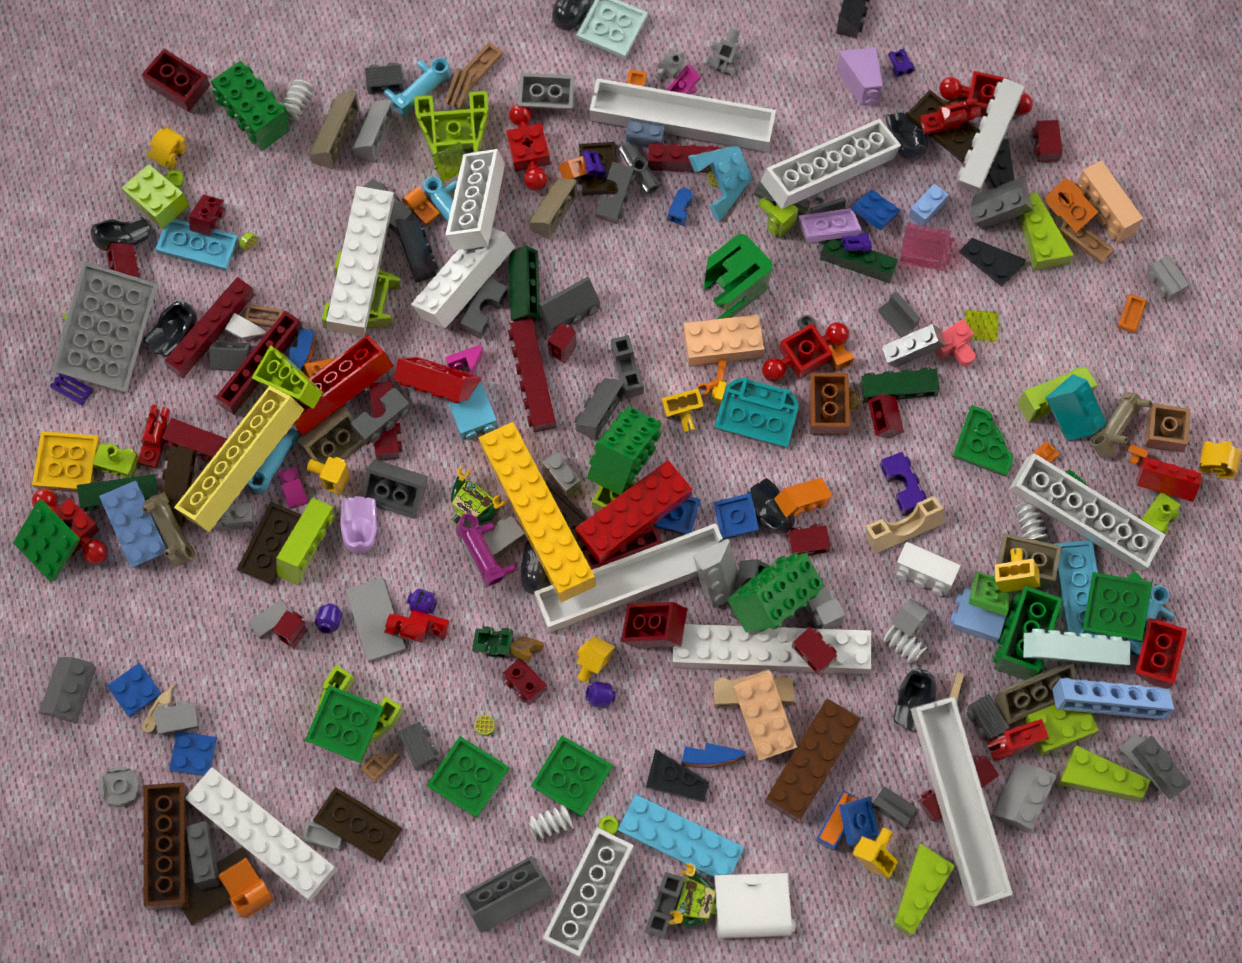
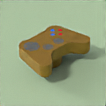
M520 636L511 644L510 653L525 662H530L532 659L531 651L543 650L544 643L529 637Z

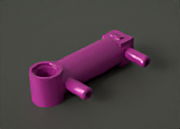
M469 513L464 514L456 525V533L463 539L486 587L502 581L504 576L516 572L517 568L514 564L502 569L500 565L498 566L482 535L494 530V524L489 523L478 527L479 522L476 516ZM463 524H467L471 528H466Z

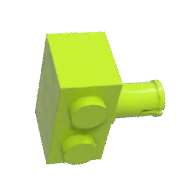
M766 197L762 198L758 203V207L769 215L767 227L773 236H778L781 239L796 225L799 209L793 204L781 209L778 204L774 206Z
M100 443L92 465L98 471L122 478H129L134 476L139 457L134 450L128 448L122 450L111 443H107V445Z
M1160 493L1142 518V521L1166 534L1170 528L1167 524L1170 520L1175 521L1180 513L1177 510L1181 504L1166 494Z

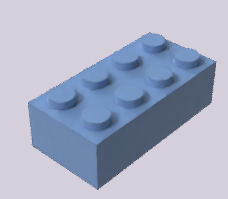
M137 481L99 496L131 568L164 554L167 547L151 512L144 513L142 511V507L145 506L144 501L146 500Z

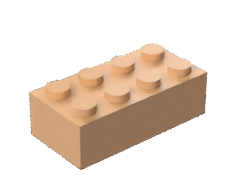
M1102 160L1084 169L1077 184L1085 192L1083 196L1099 211L1096 214L1098 222L1105 226L1109 237L1118 244L1134 235L1143 217Z
M759 315L684 323L683 333L688 366L719 363V359L726 360L727 362L763 357L764 346Z
M767 669L731 682L759 761L797 748L771 671Z

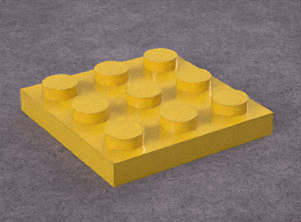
M41 431L32 486L34 488L77 491V485L92 483L95 469L92 463L98 450L99 436Z

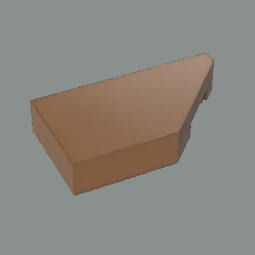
M398 753L373 754L360 770L376 783L400 755Z

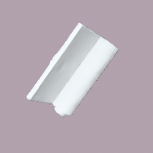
M788 873L715 875L717 938L791 936L792 932H795V920L791 919Z

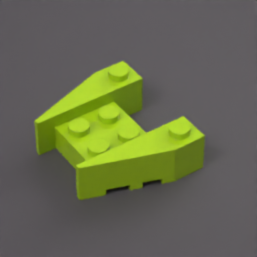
M487 91L469 92L470 109L434 112L432 95L414 97L417 124L436 164H438L439 151L474 149V152H480L489 120Z
M339 251L334 268L335 277L337 276V271L342 253ZM379 269L366 329L392 326V315L383 314L389 288L400 290V278ZM328 302L325 304L322 316L323 328H327L326 321L330 307Z
M335 665L324 682L318 708L329 685L347 692L356 680L353 675ZM386 696L380 703L385 709L369 746L391 730L404 712L400 705Z

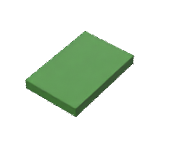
M975 571L968 604L1007 616L1011 592L1001 593L995 582V577Z

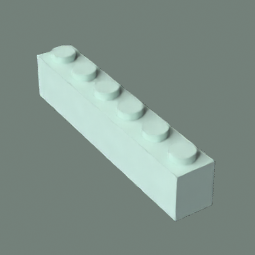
M1032 629V633H1024V657L1113 666L1130 665V641H1122V637H1110V639H1107L1106 635H1095V638H1091V634H1079V636H1076L1075 632H1064V635H1060V631H1048V633H1045L1044 629Z

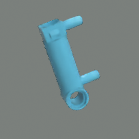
M436 58L431 63V67L422 60H419L417 66L425 73L406 90L398 95H395L390 89L384 91V95L392 100L394 108L405 117L412 111V108L415 106L414 97L426 96L440 83L446 82L451 78L449 63L446 59Z
M429 177L424 182L425 195L433 202L444 218L449 221L453 198L449 193L456 189L457 180L443 187L439 178ZM432 187H436V188H437L436 190H433V191H432V190H429V189L432 188Z
M292 428L288 430L287 434L283 436L276 448L255 472L252 479L248 481L253 493L263 494L268 490L271 479L299 438L296 430ZM256 480H263L260 485H254Z
M1162 585L1153 586L1151 589L1145 629L1148 618L1156 619L1158 613L1169 620H1172L1174 617V613L1162 606L1169 599V592ZM1154 592L1157 594V600L1154 597ZM1122 638V641H1130L1131 656L1140 654L1142 641Z

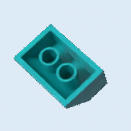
M1072 374L1045 397L1067 441L1094 435L1107 423L1088 380Z

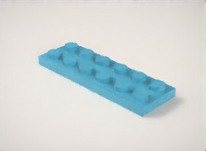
M1087 540L1055 543V545L1062 546L1057 576L1066 631L1075 632L1076 636H1079V634H1091V638H1095V635H1106L1107 639H1109L1107 634L1083 630L1092 572H1098L1093 542Z
M636 794L618 828V832L684 864H693L696 870L714 879L715 875H731L744 849L743 846Z

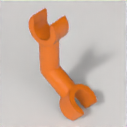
M719 359L717 378L715 380L698 385L699 389L702 387L707 389L706 392L702 393V396H707L709 391L714 389V386L718 387L719 381L724 382L726 360Z

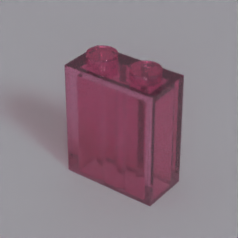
M907 223L899 263L943 271L945 265H949L950 254H947L948 248L951 249L953 238L950 237L951 230Z

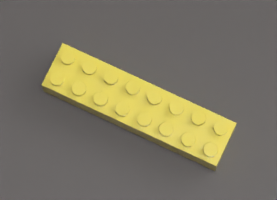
M269 386L174 508L188 520L210 532L248 481L252 479L269 454L276 448L283 436L287 434L290 427L300 417L304 408L291 396Z

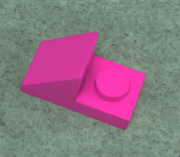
M686 65L666 91L691 95L698 90L695 85L701 77L691 65Z
M480 344L445 357L447 366L461 369L467 364L470 374H474L483 356L482 346Z
M297 467L278 472L289 508L308 503Z

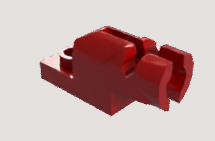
M977 99L939 108L938 112L921 115L920 122L924 135L959 128L962 122L980 117V107L975 108V104L978 103Z
M153 404L151 406L149 418L146 421L141 439L143 445L137 461L138 465L157 469L165 444L162 437L167 428L171 412L167 407L163 406L160 413L157 405ZM159 414L162 419L161 421H158Z
M412 610L409 617L389 614L384 633L392 636L398 633L399 638H406L423 643L426 634L446 639L450 620Z
M1039 719L1005 731L1004 736L991 740L987 745L990 751H993L990 754L993 761L996 762L1031 749V745L1048 740L1049 736L1043 720Z

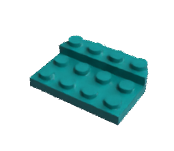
M740 377L726 386L714 428L788 448L798 413V401L789 389H782L752 381L746 377Z

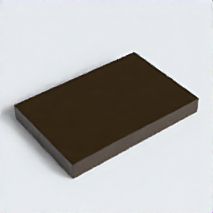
M615 142L579 144V156H583L582 151L589 150L590 152L597 151L601 164L606 170V175L600 178L595 175L581 176L582 196L617 194L618 189L614 185L607 183L612 162L617 163Z

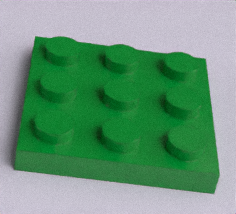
M43 500L36 502L14 539L13 544L52 582L59 576L80 539Z
M1092 572L1083 630L1142 641L1153 582Z
M329 685L305 741L361 764L385 708Z
M562 735L531 784V788L556 803L563 805L576 815L583 817L613 765Z
M459 736L426 786L477 819L510 770V767Z

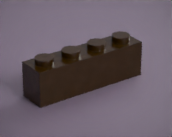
M170 446V450H167L165 458L168 461L167 468L164 469L162 475L164 486L160 489L159 494L165 492L169 500L168 504L178 525L185 526L186 517L174 507L192 485L197 450Z

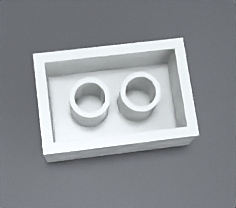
M906 542L893 573L901 580L906 581L908 579L914 582V585L919 588L926 587L931 589L935 595L947 596L961 565Z

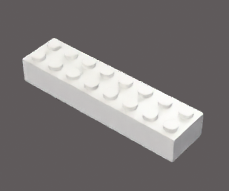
M878 119L768 167L760 182L780 208L783 209L894 159L901 144L881 119Z
M356 186L327 316V330L365 337L394 203L393 192Z
M1035 453L1026 458L1009 488L1016 495L1139 571L1149 567L1165 537V534Z
M212 767L185 798L192 806L310 903L337 871L327 860Z

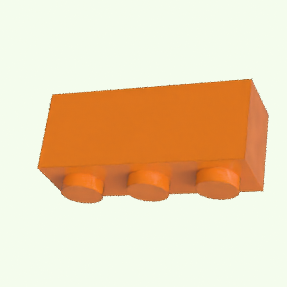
M821 477L787 487L774 500L786 518L793 515L798 517L804 512L810 513L816 508H819V510L825 508L833 494Z

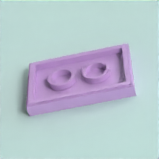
M851 208L799 216V224L807 243L837 239L844 236H858L862 232L857 217Z

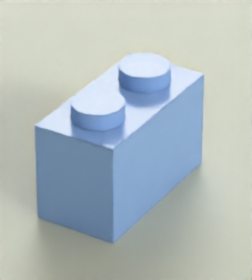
M934 183L911 208L908 218L923 229L946 204L949 194Z

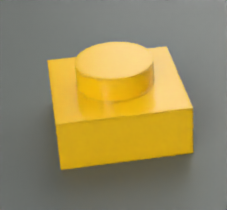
M719 381L718 387L714 386L712 397L714 398L715 405H721L727 386L726 382Z

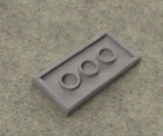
M383 577L345 589L368 662L405 651L403 639L399 638L398 633L394 636L384 633L389 614H394Z

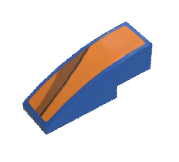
M299 330L297 347H290L289 360L303 373V366L310 363L316 340L314 330Z
M706 743L705 750L685 746L681 765L701 768L723 766L744 759L745 751Z
M844 790L842 791L816 842L832 851L835 849L844 832L839 805L859 798Z

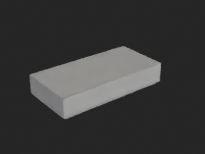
M280 600L248 623L259 639H261L273 630L288 609Z
M306 821L301 837L303 842L340 851L343 842L340 837L335 836L317 823Z

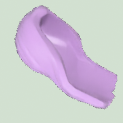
M355 496L354 498H348V500L345 498L341 501L340 520L342 538L345 547L352 553L367 552L374 545L377 532L376 501L373 498Z

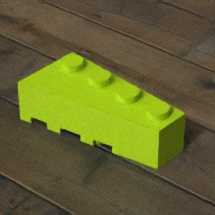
M1029 193L1034 210L1020 215L1019 219L1033 269L1040 270L1070 264L1074 256L1038 193Z
M271 345L252 376V379L264 387L272 386L291 396L295 401L314 409L323 393L293 362Z
M1086 366L1083 368L1077 367L1068 374L1060 375L1055 379L1024 390L1020 396L1018 406L1028 423L1052 412L1045 397L1072 374L1088 380L1094 392L1097 383Z
M315 498L310 500L277 556V577L299 585L320 541L323 540L328 525H331L334 521L333 506Z
M1075 746L1069 755L1057 786H1065L1076 790L1139 802L1145 795L1150 779L1079 746Z
M921 843L917 847L892 925L908 937L914 933L955 865Z

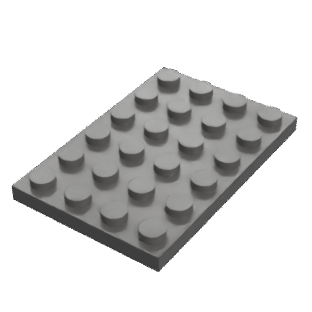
M83 261L51 371L126 393L158 284Z

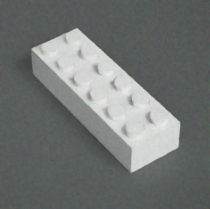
M1006 78L1003 79L1002 83L998 82L994 91L995 100L991 99L987 107L986 113H988V116H983L979 130L981 132L980 134L976 133L972 141L971 147L974 148L972 151L968 150L964 162L966 166L965 168L961 167L958 173L959 187L976 194L980 193L1021 100L1025 86Z
M498 149L463 154L445 235L453 250L489 245L505 163Z
M492 228L488 246L458 250L411 304L422 319L445 329L515 248L507 234Z
M599 828L596 829L543 936V942L580 960L627 864L634 845Z

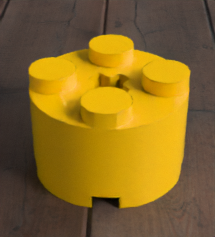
M163 126L164 130L160 128L151 140L150 146H152L151 152L147 150L146 156L164 168L173 170L177 164L176 158L179 154L183 155L187 149V145H185L186 139L167 126Z
M1205 441L1202 447L1199 471L1208 476L1209 472L1217 474V478L1221 479L1234 478L1235 474L1238 475L1241 450L1233 447V443L1229 441H1221V444Z

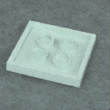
M595 0L576 35V39L625 59L648 17V12L619 0Z

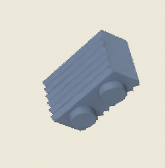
M630 119L626 131V142L633 141L635 146L649 148V144H663L665 127L664 125L660 126V124L657 126V124L632 121Z

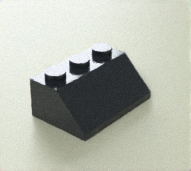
M843 0L836 34L857 39L858 32L862 33L864 22H861L862 17L866 18L868 10L865 4L866 2L870 3V0Z
M396 219L398 236L415 283L435 277L438 265L435 258L431 259L432 249L430 243L425 242L424 238L427 236L424 227H420L418 221Z

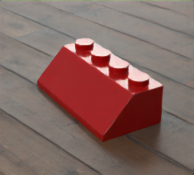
M418 356L398 358L394 380L400 382L401 386L416 387V391L423 393L428 391L433 393L432 396L446 397L449 398V402L459 404L460 401H467L482 378Z

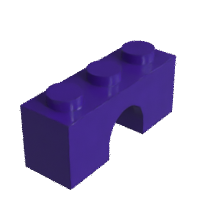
M902 451L881 459L879 466L886 481L900 480L905 484L906 489L897 493L895 497L902 515L912 513L917 503L926 500L927 497L925 492L920 490L918 486L919 480L917 475L912 473L910 469L911 463L909 458L905 457Z

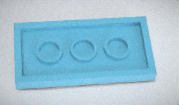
M174 219L162 230L155 250L157 253L227 271L239 238L238 235L215 229L211 236L189 231V222Z

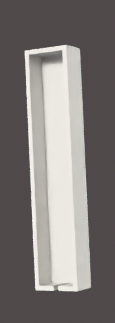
M599 78L596 79L594 96L590 106L591 121L624 127L628 126L630 119L632 121L657 124V126L660 124V126L664 125L665 127L664 134L764 152L769 151L776 113L774 109Z
M716 523L593 569L596 587L562 603L552 585L535 591V600L548 633L698 577L693 555L722 542V536Z
M685 624L682 647H673L672 668L755 671L769 669L770 671L815 673L791 647L792 642L808 628L778 627L774 630L768 628L762 632H759V630L745 632L742 626ZM816 629L822 634V640L827 645L831 644L836 649V654L838 655L836 661L822 673L869 674L871 670L870 630Z
M945 698L930 704L911 708L968 905L978 906L1013 895L955 698Z

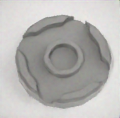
M117 766L111 768L100 780L99 790L101 796L112 806L123 807L129 805L140 792L139 777L127 767Z

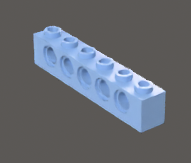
M1060 678L1053 688L1055 704L1058 710L1166 719L1174 710L1170 690L1160 687Z

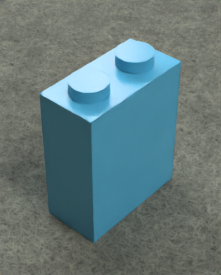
M481 381L467 401H460L459 404L449 402V398H446L461 439H472L478 433H488L497 427L496 417Z

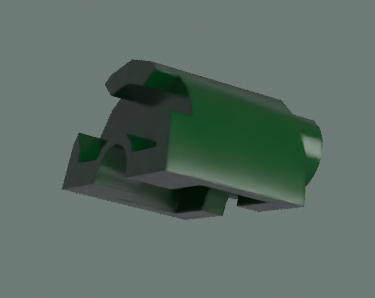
M483 626L482 629L476 628L472 651L476 654L478 652L487 653V657L504 658L505 655L510 656L513 630L501 628L500 631H494V628Z

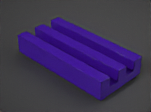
M63 374L55 377L54 383L50 384L51 389L83 406L93 391L90 387L76 379ZM62 378L78 386L79 388L85 390L86 393H83L82 391L76 389L70 384L64 382ZM60 384L83 398L79 399L57 385Z

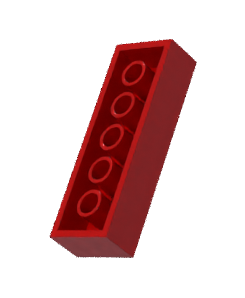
M367 335L312 376L310 380L323 393L314 409L297 402L304 408L300 417L293 424L302 435L311 431L316 425L327 419L333 412L341 408L345 403L356 397L362 390L372 385L374 381L393 368L394 365L385 351Z
M667 460L577 526L576 536L597 562L601 564L692 496V488L672 463Z

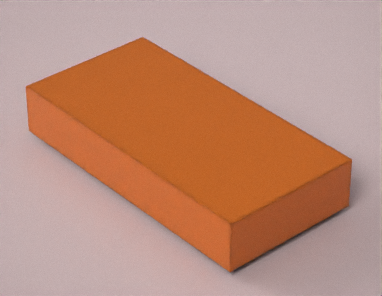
M1129 293L1117 328L1135 334L1147 300Z

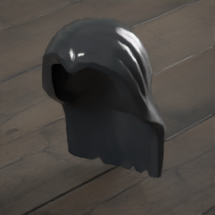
M556 0L552 11L553 23L556 27L563 30L573 29L585 17L592 0Z
M898 112L885 115L889 131L901 144L898 151L900 155L907 160L922 157L928 148L927 135H924V132L906 117V113Z
M143 217L128 222L110 219L94 224L90 234L95 246L103 251H107L111 243L133 244L134 246L147 240L150 236V227L147 226Z
M181 300L174 302L161 312L156 326L144 337V341L155 354L159 353L160 355L168 356L195 326L197 321L196 311L187 302Z
M765 478L750 488L751 491L748 493L752 494L757 520L772 533L784 534L788 532L795 523V516L786 518L774 500L781 492L777 486L768 478Z
M527 540L523 551L521 580L524 589L528 593L534 594L537 590L551 586V583L529 540Z
M923 669L911 670L905 676L899 688L894 722L909 731L916 730L911 708L935 702L936 680L929 671Z

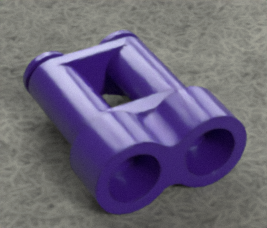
M904 48L897 52L891 51L888 53L893 65L892 70L896 77L915 71L913 62H910ZM898 56H900L902 60L901 63H899L897 59Z
M582 151L587 175H595L598 178L605 176L606 170L601 164L598 152Z
M868 233L841 238L845 252L872 251V243L869 240Z

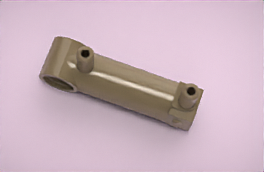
M1125 392L1119 400V405L1103 429L1090 440L1091 446L1100 458H1108L1113 455L1116 450V443L1127 444L1128 437L1121 436L1142 407H1152L1153 403L1151 400L1141 399L1137 393Z
M162 492L144 501L145 506L142 507V511L144 513L151 512L168 547L164 551V556L169 557L171 563L177 567L195 560L196 552L193 545L186 541L168 504L169 500L165 492Z

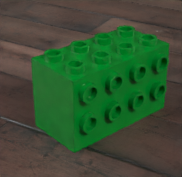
M240 60L211 80L213 85L212 92L216 96L215 100L218 105L225 109L227 115L236 122L238 128L246 133L250 142L253 145L255 144L262 152L290 132L289 118L285 113L287 111L285 106L275 100L276 97L270 89H265L263 81L253 75L254 72L248 64L244 65Z
M627 407L624 412H620L616 421L613 420L609 430H605L602 439H598L594 447L596 453L592 455L589 461L591 467L586 479L621 495L629 484H632L635 476L646 465L649 457H652L657 447L654 445L655 441L657 442L662 434V431H660L662 423L634 408Z
M794 553L788 557L784 555L777 558L771 565L763 569L762 572L727 598L745 632L757 630L762 632L768 628L774 630L780 627L784 619L795 615V610L806 606L807 601L817 597L820 594L819 591L825 586L807 553L799 555Z
M1024 586L1020 593H1016L1010 606L1012 610L1004 624V627L1007 628L1004 629L998 642L1001 646L998 647L992 660L995 663L994 670L1022 680H1027L1042 673L1045 664L1043 662L1044 659L1024 657V633H1032V629H1044L1045 633L1055 631L1057 626L1054 624L1062 612V608H1060L1062 598L1028 586Z

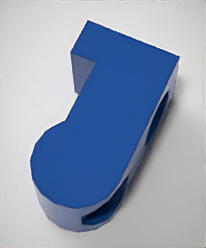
M681 188L677 191L668 211V221L685 226L688 214L685 211L692 204L693 194L690 189Z

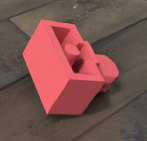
M962 319L942 332L946 346L934 352L941 361L951 355L955 357L961 366L967 367L973 363L976 356L975 352L968 345L973 338L974 332Z

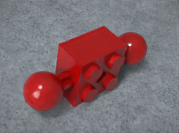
M974 71L968 87L963 86L955 77H947L941 81L939 92L947 100H954L959 96L966 97V100L977 99L978 103L975 104V108L980 107V116L987 117L988 113L986 112L991 99L995 100L994 91L998 82L1002 83L1005 77ZM1023 92L1014 114L1024 116L1032 110L1033 100L1029 94Z
M515 104L509 111V119L518 128L506 130L514 172L528 169L524 176L525 185L530 190L539 191L546 186L548 180L545 171L539 167L550 165V155L542 123L528 125L532 118L531 109Z
M834 322L827 327L825 335L821 336L812 323L780 342L779 350L784 358L781 360L777 358L766 360L762 366L764 378L770 382H778L785 376L786 369L791 367L798 379H801L831 362L833 353L828 346L830 344L841 346L848 341L849 330L847 326L840 322Z
M45 488L37 490L32 496L33 507L37 501L43 500L68 527L72 525L70 529L79 537L80 541L71 556L83 547V556L88 563L99 565L105 562L109 553L106 544L99 540H91L100 531L96 523L71 498L58 507L56 505L57 497L53 491Z

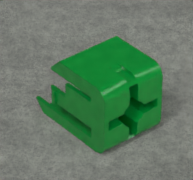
M745 234L736 235L707 259L704 290L715 282L724 290L723 293L713 300L719 308L724 306L723 310H727L717 319L733 318L768 289L773 264Z

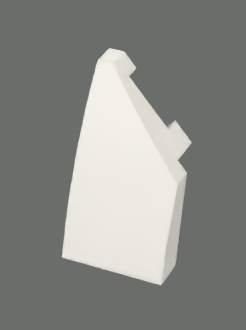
M235 313L225 328L226 332L246 341L266 335L265 330Z

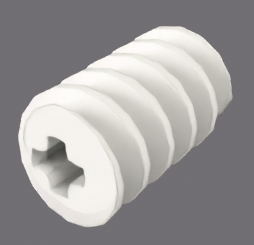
M297 79L293 81V86L290 87L286 98L283 100V105L287 110L285 113L293 121H299L297 115L303 114L300 109L304 110L306 108L303 103L308 104V98L312 97L310 91H315L308 82Z
M1029 502L1017 505L1015 510L1018 511L1017 517L1020 519V526H1022L1021 532L1025 533L1023 537L1037 541L1047 538V534L1041 533L1046 530V527L1039 526L1044 523V520H1038V517L1042 516L1041 512H1036L1039 508Z
M893 625L886 633L883 642L886 643L891 640L890 648L897 646L895 649L896 653L903 651L901 658L908 656V664L915 662L926 651L927 647L920 649L921 641L915 644V636L909 639V635L903 634L902 630Z
M563 805L560 807V812L553 808V815L547 810L545 811V817L538 813L537 820L530 816L529 826L535 842L537 841V835L544 839V832L551 837L553 829L557 834L560 832V827L567 831L568 824L573 829L569 813Z

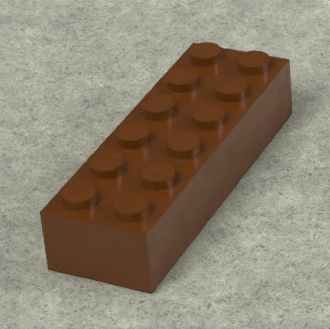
M827 698L764 803L799 824L860 723L861 718Z
M184 782L143 785V907L147 910L189 908V858L186 826H188V801L185 799L188 795V787Z

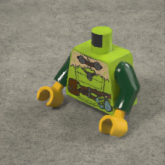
M464 466L458 468V477L455 480L451 494L452 509L456 514L450 521L456 526L461 516L468 513L476 516L478 524L491 521L500 510V507L507 505V500L502 501L500 504L499 499L502 495L492 498L470 479H465V477L471 474L470 469L467 470L465 475L462 472Z
M685 863L684 865L688 870H681L680 873L689 878H685L676 911L669 913L674 916V920H670L669 924H677L691 929L707 923L710 913L717 915L716 902H713L716 892L709 882L695 870L693 864Z

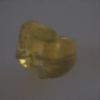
M857 390L849 391V409L858 410L857 402H863V399L858 398Z

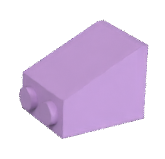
M876 47L840 51L837 72L861 105L866 104L867 106L879 103L882 80Z

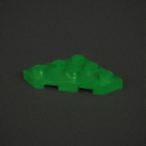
M971 405L952 457L1006 477L1013 461V456L1008 451L1003 436L993 422L990 411Z

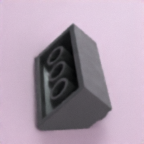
M530 856L460 895L480 933H483L501 922L509 920L521 911L527 910L532 905L545 900L553 893L542 871L533 857Z

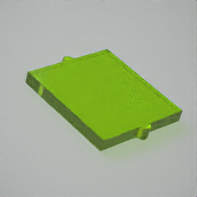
M460 142L431 156L436 166L435 170L438 171L442 182L458 175L460 172L463 154H466Z
M966 309L965 322L974 332L972 339L997 341V329L999 328L998 312Z

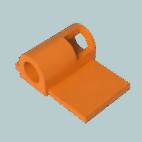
M1067 177L1044 197L1047 205L1059 217H1062L1076 233L1099 213L1083 196L1085 194L1083 189L1075 181H1069Z
M247 858L218 875L229 892L230 900L241 918L244 916L246 919L273 902L271 892L263 879H259Z

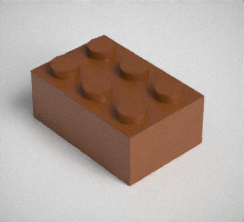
M810 373V434H848L850 428L849 373Z

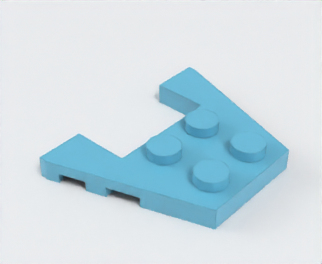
M731 146L689 156L695 172L701 171L708 165L712 169L723 197L710 205L713 216L717 221H720L752 180L751 173L739 146Z

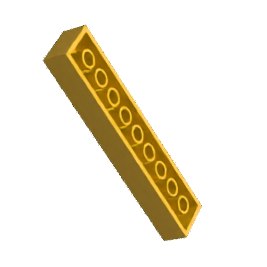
M511 422L478 437L481 449L560 602L562 603L596 587L595 576L514 423Z

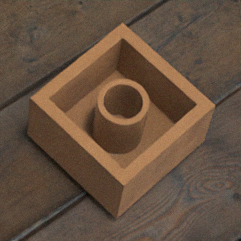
M1153 403L1152 407L1147 411L1144 447L1183 452L1188 445L1190 409Z

